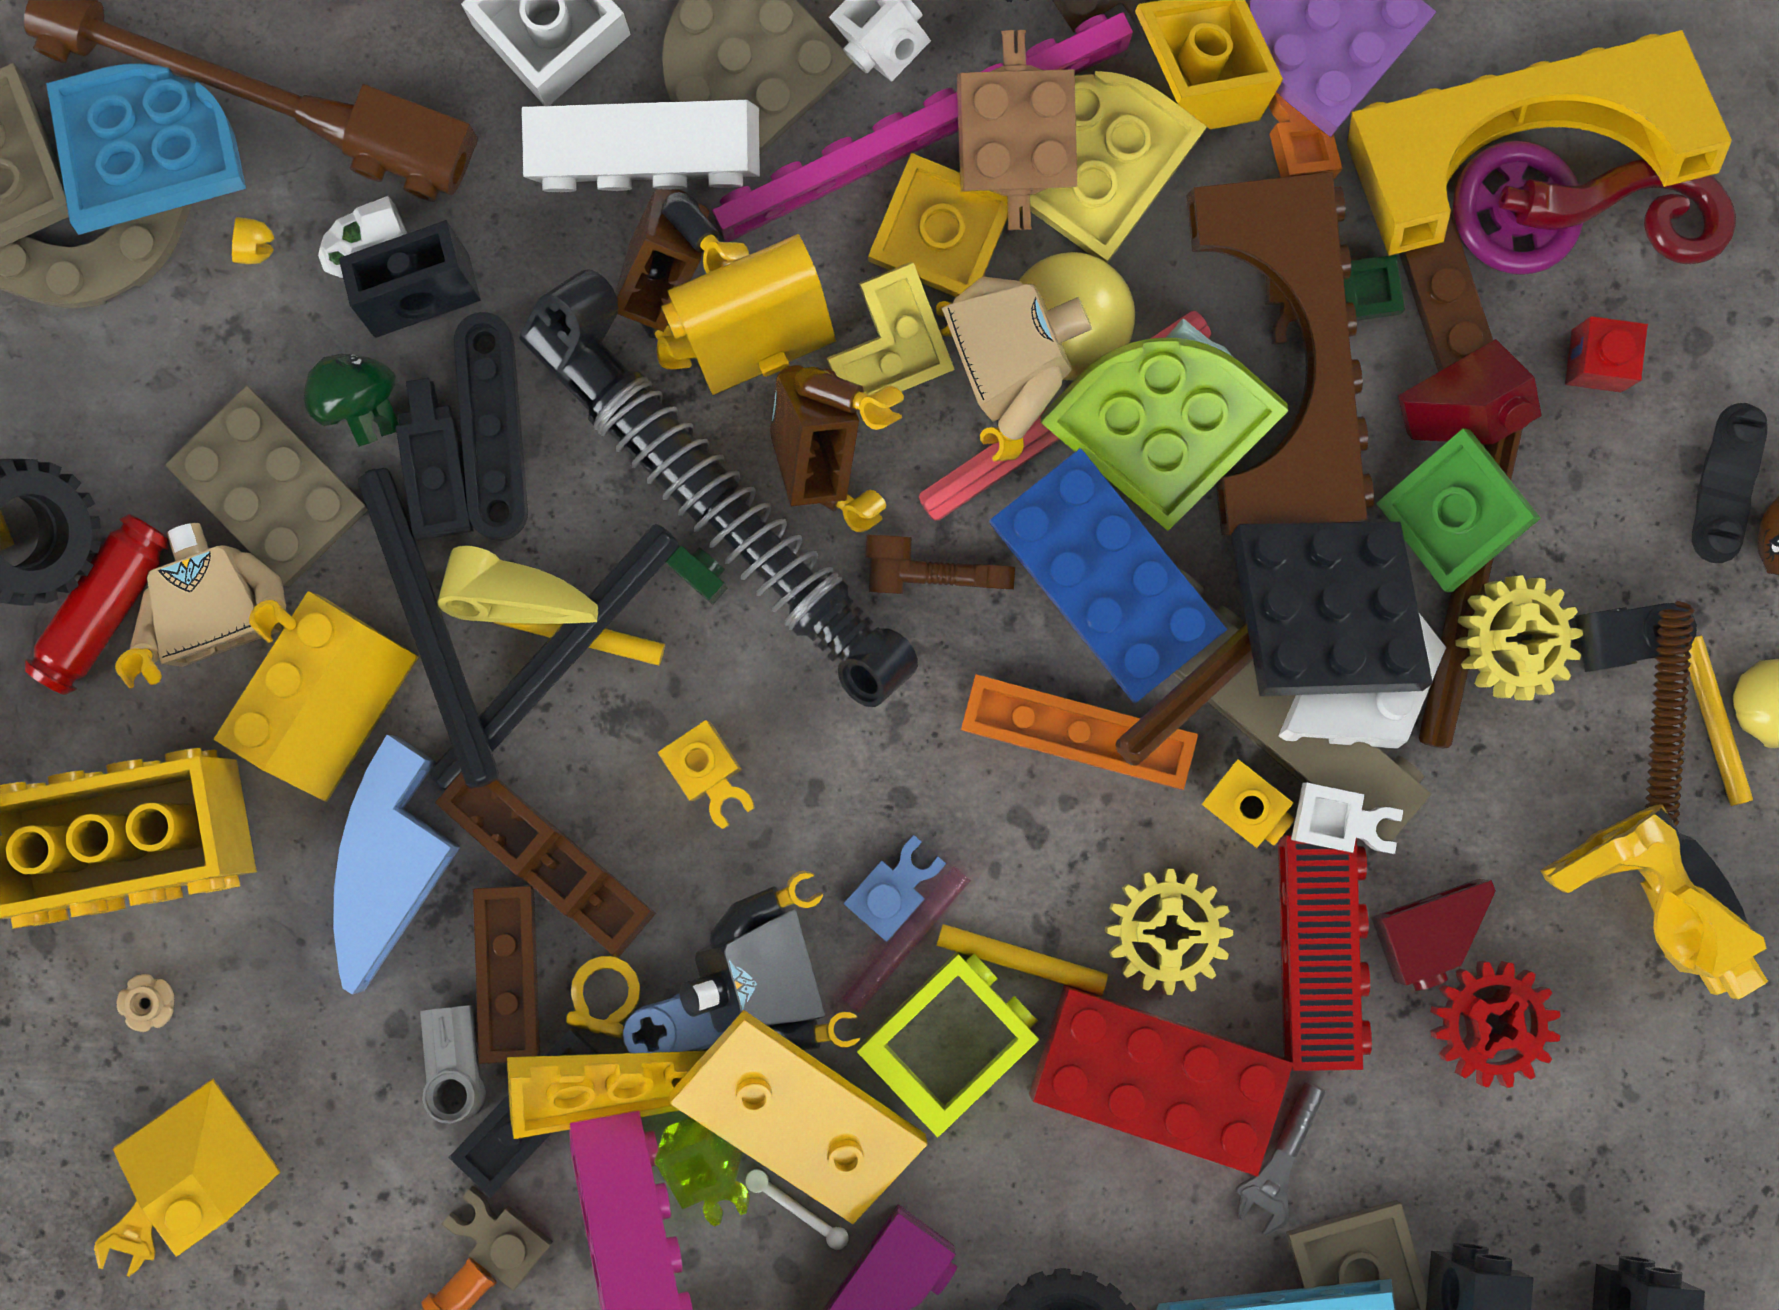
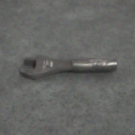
M1307 1081L1304 1082L1271 1159L1259 1172L1258 1177L1250 1178L1240 1184L1235 1190L1241 1196L1238 1206L1239 1220L1243 1221L1253 1203L1272 1213L1262 1230V1233L1266 1236L1284 1227L1289 1220L1287 1192L1290 1170L1326 1092L1324 1089Z

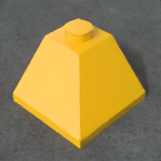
M1160 0L1138 4L1135 13L1180 107L1210 130L1259 121L1283 78L1245 0Z
M214 1078L113 1147L115 1156L141 1210L176 1257L227 1222L280 1173L278 1166Z

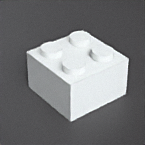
M465 0L461 3L476 31L544 106L551 105L631 35L624 13L612 0Z

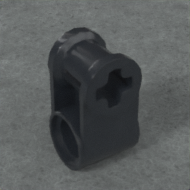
M1663 603L1628 610L1627 607L1576 615L1577 629L1583 631V636L1579 638L1585 672L1637 664L1639 660L1655 658L1661 654L1656 650L1661 645L1656 641L1659 637H1655L1653 632V626L1659 625L1657 622L1663 619L1658 613L1664 609L1684 612L1689 610L1676 607L1675 603ZM1679 618V620L1683 621L1688 620L1687 618ZM1695 619L1690 624L1694 628L1693 631L1690 632V634L1693 637V639L1689 642L1690 644L1693 643L1697 633V624ZM1678 627L1683 630L1687 629L1686 627ZM1678 636L1682 639L1687 638L1686 636ZM1677 645L1682 648L1686 647L1685 645Z

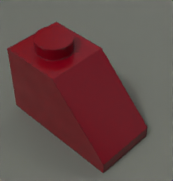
M1497 339L1398 395L1406 432L1412 440L1448 442L1464 428L1471 430L1481 444H1494L1511 433L1523 429L1530 422L1542 416L1535 377Z
M1476 879L1371 917L1394 982L1406 986L1413 984L1415 991H1421L1448 981L1446 971L1462 966L1496 892L1492 880Z

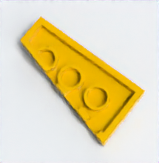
M706 1051L507 1057L510 1120L513 1138L518 1139L570 1130V1123L633 1111H640L641 1117L680 1111L670 1104V1092Z

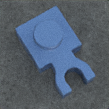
M914 835L903 846L899 864L893 870L881 860L844 902L845 906L886 942L925 899L914 889L919 882L937 875L946 865L937 856L928 868H916L911 862V854L922 842Z

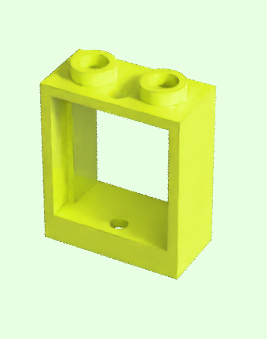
M955 952L857 1046V1053L937 1138L1039 1041V1038L1030 1029L1038 1020L1015 996L1006 1003L990 987L998 978L975 954L965 960L958 952ZM959 976L1016 1037L944 1106L893 1052L887 1043L954 978Z

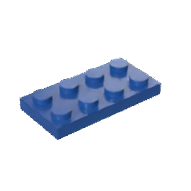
M1081 448L989 520V524L1133 703L1138 702L1228 630Z

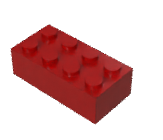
M1064 985L1029 1095L1035 1103L1258 1177L1294 1063L1282 1056Z

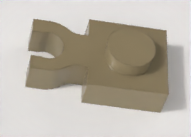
M472 1186L462 1199L474 1207L476 1212L475 1219L465 1222L454 1212H451L441 1224L455 1235L474 1239L477 1245L470 1252L469 1256L514 1292L553 1241L509 1205L499 1217L491 1211L489 1202L484 1194Z

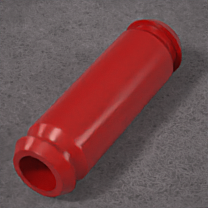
M131 514L120 518L119 520L123 523L121 527L108 534L100 546L99 552L90 561L94 566L88 576H80L77 581L79 586L68 594L35 644L34 658L32 660L25 659V672L29 676L62 695H67L77 690L73 685L74 682L87 675L148 583V572L158 568L160 565L161 551L163 548L169 550V540L166 535Z

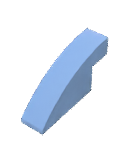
M386 735L366 769L350 807L339 847L334 883L333 930L342 988L352 995L365 991L460 849L459 845L404 809L436 761L400 737Z

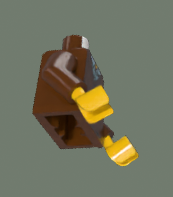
M792 365L780 371L776 378L770 433L791 507L820 503L833 512L839 508L843 510V516L847 525L856 532L867 531L883 519L879 513L886 508V502L879 493L869 489L855 499L847 493L859 426V418L856 411L860 410L865 424L875 430L885 428L902 419V415L890 409V407L904 400L903 393L897 387L886 386L868 395L864 393L863 386L839 378L835 371L811 366L805 368L800 365Z

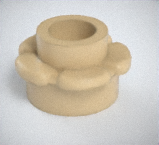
M149 974L137 975L128 981L126 989L119 992L117 1010L120 1015L125 1016L126 1025L135 1031L146 1032L153 1026L160 1028L170 1020L173 1014L174 993L171 986L163 979H153ZM143 998L150 1000V1006L147 1009L141 1006Z

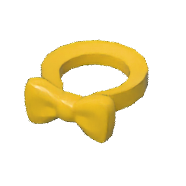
M600 956L588 960L578 969L572 980L571 998L575 1011L567 1014V1024L577 1028L588 1029L592 1033H602L622 1039L624 1030L622 1024L634 1012L640 999V984L636 972L627 962L617 957ZM610 969L620 973L626 979L629 987L628 997L624 1005L610 1014L607 1019H597L589 1014V1008L583 996L584 985L594 972Z

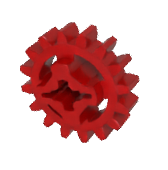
M1483 960L1477 961L1476 976H1473L1465 969L1459 968L1456 970V977L1460 985L1457 988L1441 985L1439 990L1448 999L1446 1006H1431L1430 1010L1434 1015L1443 1018V1026L1430 1030L1431 1037L1446 1040L1448 1043L1439 1052L1440 1058L1447 1062L1459 1058L1460 1060L1456 1065L1454 1073L1466 1079L1476 1069V1083L1488 1088L1493 1081L1494 1075L1497 1076L1500 1085L1506 1088L1514 1086L1515 1072L1529 1080L1535 1078V1072L1531 1063L1536 1059L1549 1064L1552 1058L1543 1049L1546 1041L1559 1042L1561 1038L1559 1034L1548 1030V1022L1561 1017L1560 1011L1545 1008L1543 1005L1552 995L1550 988L1538 987L1532 989L1536 974L1532 971L1523 970L1514 978V963L1505 961L1500 962L1496 973H1494L1490 962ZM1504 985L1503 989H1498L1491 998L1480 999L1473 995L1476 991L1487 986ZM1527 1007L1531 1017L1530 1033L1527 1031L1524 1012ZM1490 1013L1499 1015L1498 1020L1504 1025V1029L1500 1034L1491 1032L1492 1027L1485 1022ZM1460 1014L1464 1016L1467 1035L1463 1041L1459 1031ZM1512 1049L1517 1052L1516 1055L1504 1061L1486 1062L1488 1058L1493 1059L1496 1053L1501 1050Z

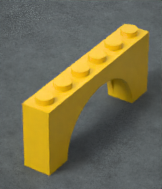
M1683 30L1663 35L1649 34L1637 39L1635 42L1607 49L1602 47L1593 48L1579 56L1555 62L1540 61L1523 70L1498 76L1484 75L1470 83L1442 90L1438 88L1428 89L1414 97L1390 103L1376 102L1367 105L1362 110L1352 112L1347 147L1388 256L1444 242L1451 213L1446 185L1454 172L1468 157L1480 148L1499 138L1520 131L1546 127H1566L1587 130L1610 137L1640 155L1653 168L1664 187L1718 174L1732 139Z

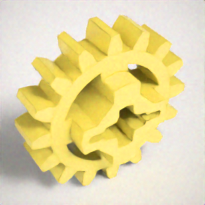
M1523 575L1505 577L1504 583L1502 581H1493L1484 584L1487 597L1476 595L1470 596L1467 600L1475 610L1474 615L1459 616L1458 623L1469 629L1468 637L1455 640L1457 647L1469 648L1471 656L1461 663L1462 668L1479 669L1480 673L1477 675L1474 684L1477 687H1492L1494 685L1493 697L1511 698L1514 695L1515 700H1533L1535 693L1537 695H1550L1554 693L1552 679L1555 681H1568L1571 677L1568 669L1564 666L1565 661L1580 660L1581 657L1577 650L1570 648L1571 640L1583 636L1581 629L1570 628L1568 622L1578 613L1576 607L1561 608L1559 603L1565 592L1562 589L1545 591L1546 580L1543 578H1531L1525 581ZM1517 633H1521V635L1532 634L1533 636L1531 640H1522V643L1506 642V637L1517 636Z
M1165 868L1162 882L1157 883L1150 872L1142 873L1144 888L1138 891L1133 886L1125 884L1122 889L1129 899L1126 905L1111 903L1109 907L1112 912L1120 916L1119 924L1105 927V933L1119 937L1120 941L1119 944L1109 950V954L1113 958L1126 956L1128 962L1124 965L1121 973L1128 978L1135 975L1138 971L1142 972L1140 987L1147 991L1152 988L1156 980L1161 981L1163 993L1166 995H1173L1176 981H1182V984L1190 992L1195 991L1197 988L1194 976L1200 972L1202 975L1213 979L1216 973L1209 964L1212 958L1227 960L1229 954L1224 949L1218 947L1219 939L1233 936V930L1219 926L1218 919L1230 912L1229 908L1225 905L1212 906L1210 901L1214 898L1217 889L1209 885L1197 891L1195 888L1198 875L1189 872L1184 877L1182 883H1177L1175 870ZM1158 894V897H1156V908L1143 920L1133 919L1138 908L1147 899ZM1181 894L1191 899L1199 907L1205 921H1193L1183 911ZM1171 915L1174 924L1188 930H1194L1193 933H1182V936L1173 937L1170 947H1166L1164 939L1151 933H1143L1145 929H1155L1156 926H1164L1166 924V917ZM1132 942H1146L1155 951L1157 969L1149 966L1139 957ZM1195 943H1204L1199 955L1191 963L1180 968L1182 966V955Z

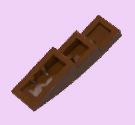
M460 772L435 801V804L516 876L523 878L564 916L573 919L613 956L619 958L656 914L612 874L499 779H496L489 785L471 789L466 785L462 772Z

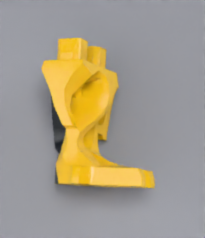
M1663 804L1646 808L1605 829L1595 832L1583 844L1540 870L1545 880L1564 893H1570L1594 879L1613 873L1637 869L1646 879L1640 882L1654 912L1653 929L1655 939L1664 952L1665 958L1679 972L1700 975L1710 994L1719 995L1727 992L1730 998L1737 1000L1768 982L1753 957L1767 949L1764 937L1749 927L1739 900L1716 863L1696 840L1679 833Z

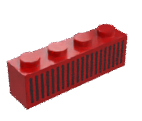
M1283 835L1278 840L1283 1057L1294 1063L1292 1071L1363 1070V1055H1370L1372 1050L1371 1026L1369 1020H1362L1361 997H1368L1370 993L1369 966L1367 962H1360V939L1367 938L1369 930L1366 904H1359L1358 881L1365 880L1367 875L1365 847L1357 846L1356 838L1352 853L1291 840L1292 835Z

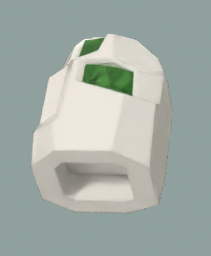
M389 196L357 207L353 213L335 221L332 227L324 234L318 254L325 272L343 278L339 262L340 257L407 234L393 201Z

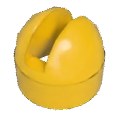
M235 218L232 239L233 263L257 264L270 257L274 249L267 243L274 240V235L265 223L255 219Z

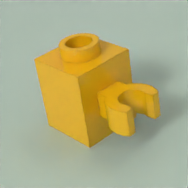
M703 721L657 752L689 801H696L705 794L711 799L709 805L710 816L713 822L720 828L725 829L730 825L722 814V805L725 800L737 798L741 801L747 812L755 809L753 799L749 793L742 788L732 786L728 781L729 778L740 772L742 768L711 722Z

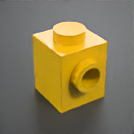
M1237 759L1201 804L1256 848L1259 847L1264 839L1274 846L1295 820L1293 816L1287 813L1294 802L1239 759ZM1247 796H1256L1262 800L1264 810L1259 817L1250 818L1243 813L1241 804Z

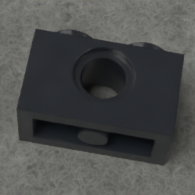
M447 220L339 258L349 305L374 338L481 301L470 256Z

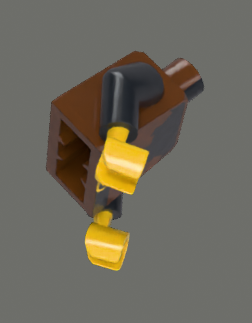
M680 189L654 190L631 238L615 292L619 307L617 314L641 323L650 338L658 339L656 349L658 362L661 367L670 370L690 368L692 366L690 358H696L687 335L675 339L661 307L672 302L667 290L691 280L701 261L702 252H704L703 264L706 273L749 255V251L744 243L719 242V231L708 220L709 210Z

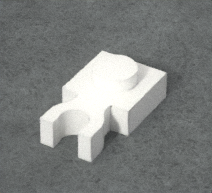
M1302 783L1291 840L1353 853L1356 838H1359L1373 850L1395 854L1397 843L1381 840L1376 833V826L1384 818L1401 821L1403 810L1391 807H1378L1365 811L1362 810L1364 794L1311 783Z

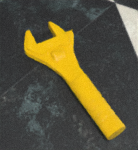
M137 1201L117 1224L96 1240L94 1251L99 1269L104 1268L110 1249L133 1255L127 1273L128 1277L140 1268L145 1259L154 1260L156 1251L152 1235L153 1225L145 1216Z

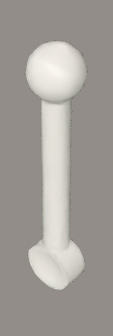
M755 1168L747 1174L746 1186L750 1191L754 1193L763 1191L824 1235L830 1248L840 1250L847 1245L849 1236L844 1228H832L769 1182V1176L765 1170Z

